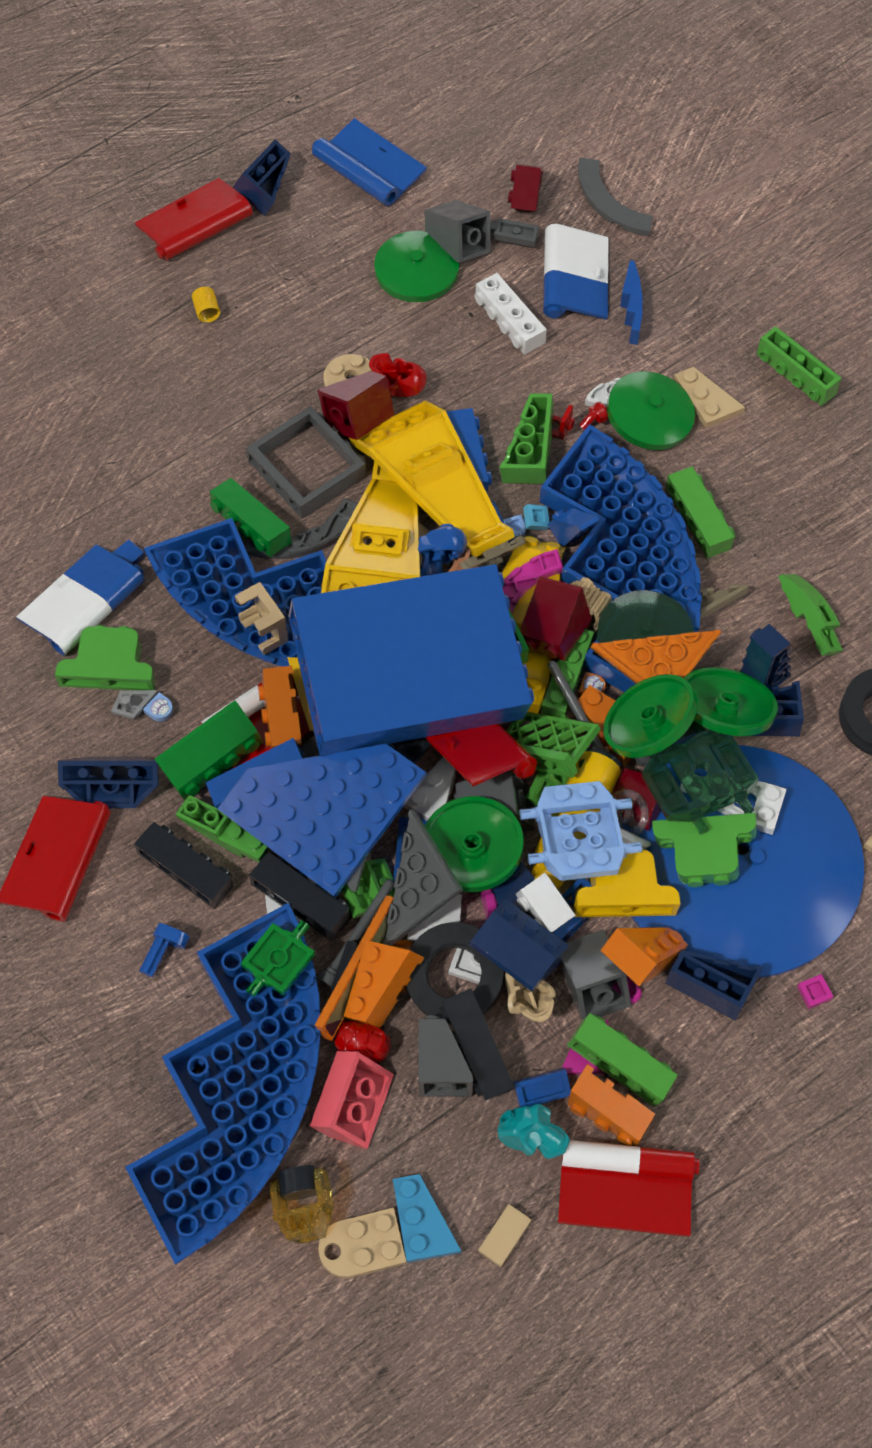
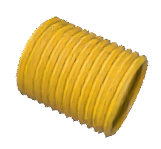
M199 287L192 293V301L200 321L212 322L220 316V308L212 288Z

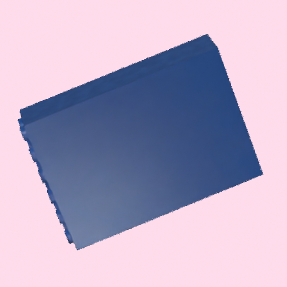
M496 564L291 599L288 617L320 756L524 718L532 702H534V694L532 688H528L527 667L521 662V644L515 638V621L513 618H510L508 611L510 609L509 598L507 595H504L502 588L504 586V578L502 573L498 572Z

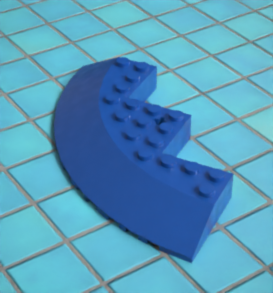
M589 424L543 483L540 490L539 502L556 512L564 509L566 512L574 508L597 515L600 519L589 529L591 532L562 569L561 582L571 584L573 581H580L583 577L589 578L596 588H600V591L611 595L612 601L609 611L615 615L594 643L698 632L702 602L700 571L696 563L694 545L692 540L689 539L683 518L680 513H677L673 506V500L671 497L668 498L662 490L663 487L654 475L651 476L644 469V465L640 461L637 462L630 456L628 450L624 447L620 448L613 442L611 437ZM591 648L586 653L583 667L586 671L601 676L605 682L623 692L636 684Z
M232 518L144 548L156 575L170 595L194 620L210 633L242 652L281 667L290 666L287 657L298 658L288 617L291 599L321 593L324 569L327 562L322 550L256 573ZM261 582L284 615L288 634L287 643L265 655L260 651L258 645L272 638V633L269 632L261 637L254 624L245 628L239 620V613L255 605L254 599L243 605H240L235 600V595Z
M289 903L196 952L201 966L231 1019L162 1056V1059L198 1126L125 1167L175 1265L213 1240L235 1221L261 1192L282 1162L294 1139L311 1096L318 1064L321 1033L315 1027V1023L320 1016V1001L313 961L311 960L284 996L263 985L255 997L251 996V994L247 993L246 989H248L255 978L253 974L241 967L243 959L272 923L290 932H293L299 923ZM303 935L301 937V940L307 946L305 937ZM201 1068L203 1072L197 1074L196 1070Z

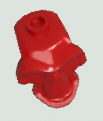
M388 353L376 354L369 361L371 371L387 377L391 397L416 396L423 391L426 385L427 374L416 363L407 362L402 358H396L392 361Z

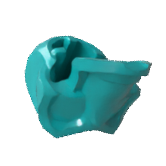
M541 1104L505 1111L500 1118L497 1128L498 1138L504 1145L514 1150H521L527 1156L533 1155L537 1148L545 1158H554L564 1154L570 1142L569 1136L560 1126L550 1123L551 1110Z

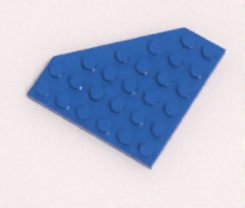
M387 744L375 745L325 756H314L248 768L217 809L336 897L421 784L427 773Z

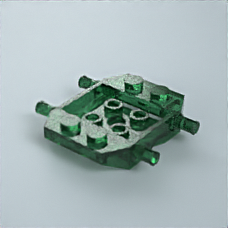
M695 722L691 727L696 735L683 744L670 745L666 749L653 754L642 771V778L667 821L692 822L699 834H703V832L706 833L709 830L702 818L707 814L733 803H738L744 814L752 813L754 808L747 798L758 783L759 778L733 736L710 729L705 730L702 725ZM670 763L692 802L687 801L666 764ZM701 768L706 770L708 774L701 777L696 775L694 770Z

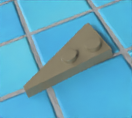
M520 535L510 542L506 541L482 553L484 557L476 558L473 556L459 564L463 570L494 564L498 566L504 562L502 559L504 556L526 542Z
M746 584L729 585L728 589L714 591V587L700 589L702 595L700 620L747 594L748 586Z

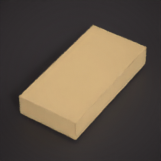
M508 1204L478 1249V1252L501 1268L531 1223V1219Z

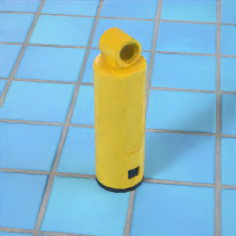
M588 747L575 765L578 772L573 778L569 777L567 784L600 781L611 794L623 766L609 752L599 748ZM600 808L552 813L551 817L562 814H583L589 811L600 812ZM577 831L573 833V836L577 839L586 838L583 832ZM542 837L534 853H543ZM537 863L532 868L531 874L535 879L546 873L556 889H559L565 881L559 880L550 873L544 863Z

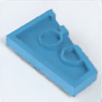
M420 1174L393 1179L407 1263L461 1253V1249Z

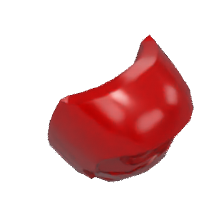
M345 1021L341 1023L334 1040L337 1051L359 1052L377 1064L387 1058L391 1049V1040L386 1032L375 1026L359 1022Z

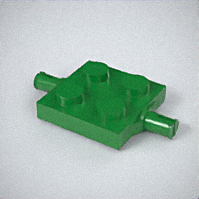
M301 920L293 932L283 930L274 923L270 925L241 962V967L253 974L255 978L248 989H246L247 993L255 997L263 985L284 996L315 956V951L306 946L301 940L303 934L309 929L307 923L304 924V921Z

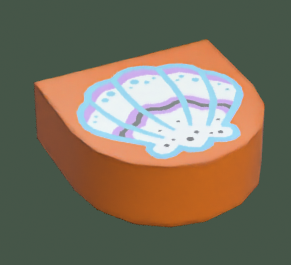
M585 672L578 695L581 696L589 685L604 693L605 680L597 674Z

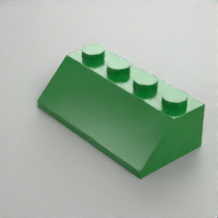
M234 700L157 756L155 761L168 781L185 801L189 795L195 796L200 789L206 786L207 781L219 776L230 767L237 765L243 757L256 751L264 742L257 729L236 700Z

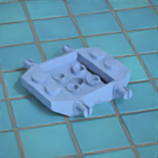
M600 781L544 787L537 807L520 809L521 820L536 818L542 837L543 853L528 854L529 865L544 863L546 869L561 881L617 875L623 858H626L627 854L642 853L641 842L623 843L619 827L617 810L632 809L631 798L613 799V796ZM600 808V812L589 811L583 814H562L560 816L551 817V813ZM577 831L583 832L586 838L577 839L573 836V833Z

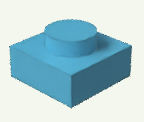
M527 504L523 507L526 529L546 531L549 528L548 524L550 522L547 506Z

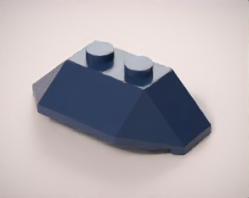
M81 757L58 760V786L66 790L76 801L88 803L99 801L106 804L109 808H136L159 785L158 764L155 759L143 757Z

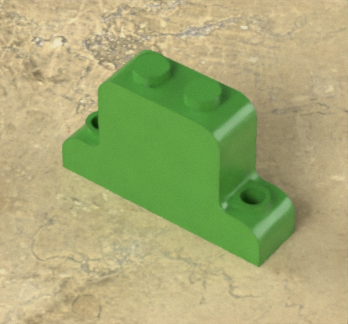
M97 625L85 628L81 632L78 656L75 659H64L56 667L55 677L59 687L155 690V678L151 666L147 663L139 662L141 644L138 634L134 629L126 626L112 628Z
M755 813L652 821L656 843L661 848L675 849L678 879L689 887H701L707 883L722 886L736 880L740 873L738 845L750 842L757 836Z

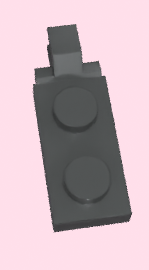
M500 218L497 221L490 222L491 239L535 247L539 226Z

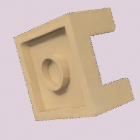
M261 582L235 595V600L240 605H243L254 599L255 605L239 613V620L245 628L254 624L261 637L269 632L272 633V638L258 645L260 651L265 655L287 643L288 634L284 615Z

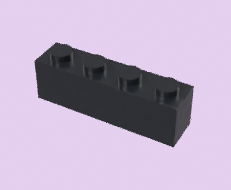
M153 822L134 843L137 853L215 909L234 887L231 873L222 866L218 868L212 864V860L205 853L201 852L198 854L195 852L193 846L185 839H177L173 836L172 830L167 826H159Z
M268 852L249 874L250 883L253 887L280 906L289 903L297 918L307 923L330 941L350 919L348 904L339 897L335 899L317 883L314 884L309 881L308 877L301 871L289 867L286 860L281 856L276 855L275 857Z
M470 988L443 1000L444 1006L439 1008L440 1012L447 1022L451 1021L455 1030L452 1034L458 1046H462L465 1053L463 1057L476 1078V1081L473 1082V1087L477 1096L483 1095L486 1101L515 1088L472 989Z

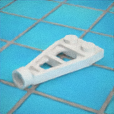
M685 772L680 787L681 792L688 793L691 797L724 815L755 813L757 829L773 835L786 793L785 788L765 782L701 777ZM710 788L727 789L729 791L727 801L722 802L712 798L709 795ZM737 793L755 795L756 803L751 812H746L734 805L733 798Z

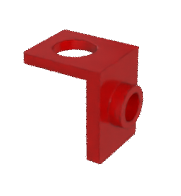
M572 405L568 406L562 418L554 415L553 421L558 422L560 427L557 430H552L553 437L564 440L567 432L572 430L575 423V418H572Z

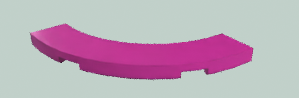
M558 549L531 558L529 562L515 568L504 579V586L502 588L504 595H507L509 598L512 614L519 600L531 587L537 584L540 576L548 578L562 573L563 566Z

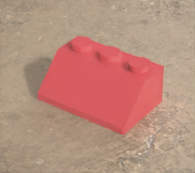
M337 1051L310 1127L330 1138L368 1149L394 1074L359 1052Z

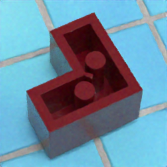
M517 164L516 168H512L510 181L514 182L513 190H509L508 203H511V208L537 211L544 167Z

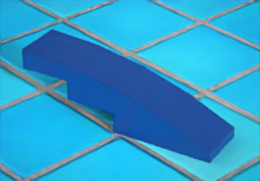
M630 260L620 307L627 308L625 325L632 326L629 343L638 345L642 320V289L635 262Z

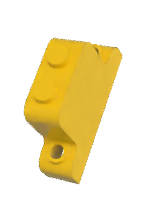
M642 850V853L627 854L626 858H623L617 875L591 877V887H583L578 891L573 911L574 917L676 916L680 907L679 892L674 887L661 886L657 883L654 857L651 852Z

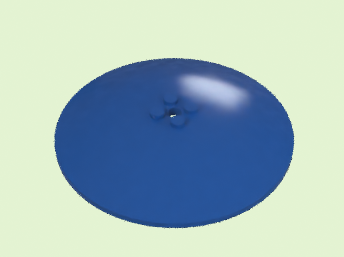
M714 745L698 748L661 764L648 775L667 780L669 784L658 805L660 813L656 820L724 815L691 797L688 793L680 791L685 772L701 777L765 782L785 788L786 793L773 835L757 829L755 839L747 843H740L739 845L747 848L748 853L745 855L738 854L739 876L736 880L722 886L707 883L701 887H689L681 883L676 871L675 849L661 848L656 843L653 826L650 831H646L619 822L621 829L650 841L651 845L643 850L651 852L654 857L657 883L661 886L674 887L679 892L680 907L676 916H631L639 928H670L677 931L688 944L684 951L713 956L716 960L730 962V960L738 961L740 965L750 967L755 965L762 966L763 968L758 978L780 975L806 965L822 955L836 942L848 926L859 904L864 880V857L857 828L849 812L839 797L821 778L806 767L781 754L744 745ZM712 787L709 790V795L712 798L725 802L727 801L729 791L724 788ZM737 793L733 798V803L736 807L746 812H751L754 809L756 797L749 793Z

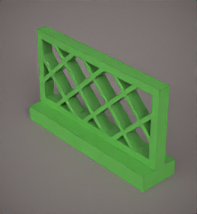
M527 712L523 719L513 721L506 731L513 738L519 736L517 742L537 761L536 771L573 778L578 772L575 764L601 729L598 724ZM525 720L532 721V723L520 727ZM551 724V726L545 729L538 730L543 725ZM566 727L570 728V730L557 734V731L561 729H564ZM535 730V733L523 738L522 734ZM588 731L586 735L577 738V734ZM554 733L553 737L544 741L541 740V738ZM570 737L574 738V740L567 742L563 745H561L560 743L561 741L566 740ZM535 740H538V743L535 744V745H532V746L526 745V744L531 743V742H533V741H535ZM557 743L558 747L551 750L544 749ZM576 747L572 755L565 753V751Z

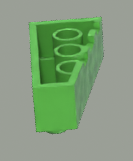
M552 394L529 395L521 414L520 423L514 431V438L511 445L508 446L505 460L502 461L500 466L502 483L543 484L547 480L554 418Z

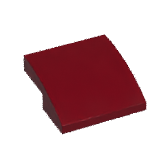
M623 768L613 789L612 796L616 800L631 798L632 809L617 810L618 822L650 831L653 826L652 821H655L660 813L658 805L669 787L667 780Z

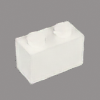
M546 873L515 894L518 897L517 903L524 912L528 911L534 920L550 932H553L575 916Z

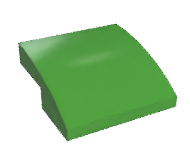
M385 858L365 861L357 893L352 892L347 883L342 888L353 918L364 915L387 879L394 880ZM392 889L388 896L394 897L395 889Z

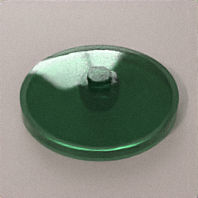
M638 590L618 596L605 607L598 621L597 643L692 633L694 628L690 616L677 601L659 592Z

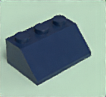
M507 899L491 913L469 944L530 991H533L558 967L569 947L558 936L551 933Z

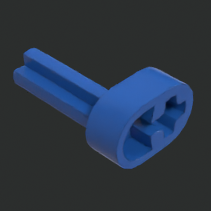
M158 923L153 933L155 940L139 972L148 977H153L168 946L171 945L185 950L190 940L188 934L166 924Z

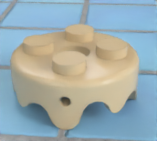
M345 354L333 359L327 365L323 374L324 387L346 380L348 375L357 376L371 371L369 368L370 360L357 354Z

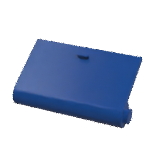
M355 118L331 141L320 138L312 145L313 156L387 207L392 205L427 170L426 166Z

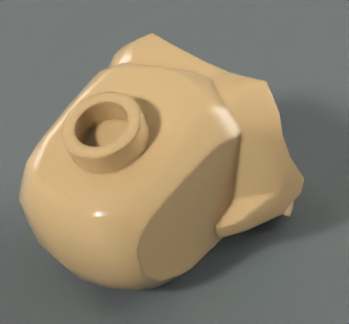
M504 971L509 1013H522L524 1017L537 1023L549 1019L554 1006L553 999L556 997L554 988L543 980L533 991H530Z

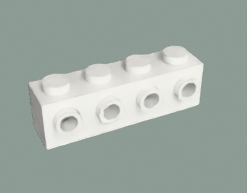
M498 273L476 284L474 297L477 304L484 307L489 318L496 321L502 333L508 335L515 348H519L525 355L546 343L547 329Z

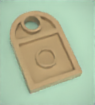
M394 1208L333 1223L324 1231L319 1241L318 1250L322 1265L330 1274L338 1278H354L407 1264ZM331 1245L338 1246L341 1250L340 1256L335 1260H330L325 1256L326 1249Z

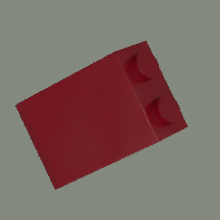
M369 371L317 390L326 423L330 427H335L339 434L358 440L394 416L387 377Z
M540 576L520 628L530 653L536 652L546 655L550 659L556 658L562 661L567 659L592 619L583 588Z

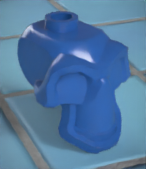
M443 524L440 528L431 530L426 535L418 537V551L422 555L420 577L443 573L442 563H450L462 556L468 542L465 533L461 529L454 527L452 524Z

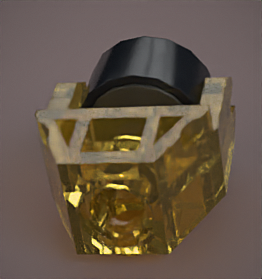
M304 1165L279 1172L277 1175L278 1180L271 1181L270 1194L273 1208L272 1218L280 1226L281 1232L287 1240L297 1244L326 1238L334 1208L330 1180L326 1170L313 1165ZM317 1195V1203L288 1210L287 1200H300Z

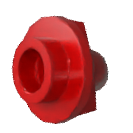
M596 402L593 406L589 407V414L579 424L581 428L585 430L594 420L601 424L606 423L608 420L607 406L601 402Z

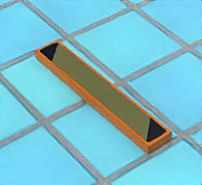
M386 895L315 1023V1027L320 1030V1034L324 1039L332 1041L344 1019L345 1009L366 940L383 944V939H386L387 919L390 904L393 903L394 898L392 896Z

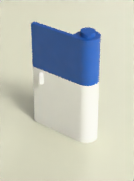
M561 224L547 226L545 229L543 313L554 319L562 316L566 310L606 320L608 318V237Z
M96 544L17 615L16 618L46 637L51 646L59 654L65 656L80 642L81 632L85 628L97 626L145 582V573L140 566L136 564L133 566Z

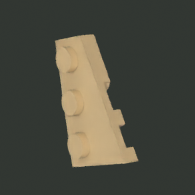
M692 367L674 374L673 380L688 393L694 405L695 413L705 428L744 413L745 407L696 368Z

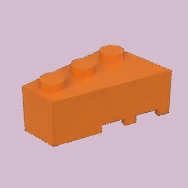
M292 665L263 669L262 686H258L259 701L264 700L265 709H261L263 724L267 723L268 732H264L266 747L271 746V749L292 738L300 746L302 745L299 717L295 702L296 692L293 689Z
M589 685L578 699V702L590 723L599 725L601 730L597 735L603 746L609 747L611 751L609 753L614 755L624 768L631 758L617 754L604 737L605 718L615 700Z
M617 928L600 951L638 986H641L672 967L681 950H685L688 944L677 931L670 928Z
M366 940L344 1017L381 1028L397 1003L398 999L396 998L404 985H408L411 980L410 975L417 964L422 963L424 957L410 950Z
M587 1064L571 1089L567 1104L571 1107L570 1110L581 1118L586 1116L594 1121V1126L603 1132L610 1131L617 1135V1140L622 1144L638 1146L651 1125L655 1113L629 1094L624 1096L612 1088L614 1083L609 1079H606L605 1082L601 1081L592 1074L594 1068Z

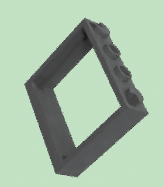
M311 406L246 447L248 462L301 519L366 477L367 464L365 459L361 455H357L350 443L346 440L343 441L335 427H330L320 412H316ZM309 425H312L351 467L303 498L264 455Z

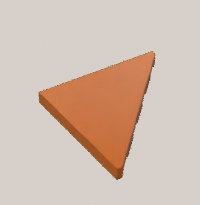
M721 631L692 632L679 635L593 643L590 648L636 684L647 678L664 674H672L684 678L693 670L720 635Z

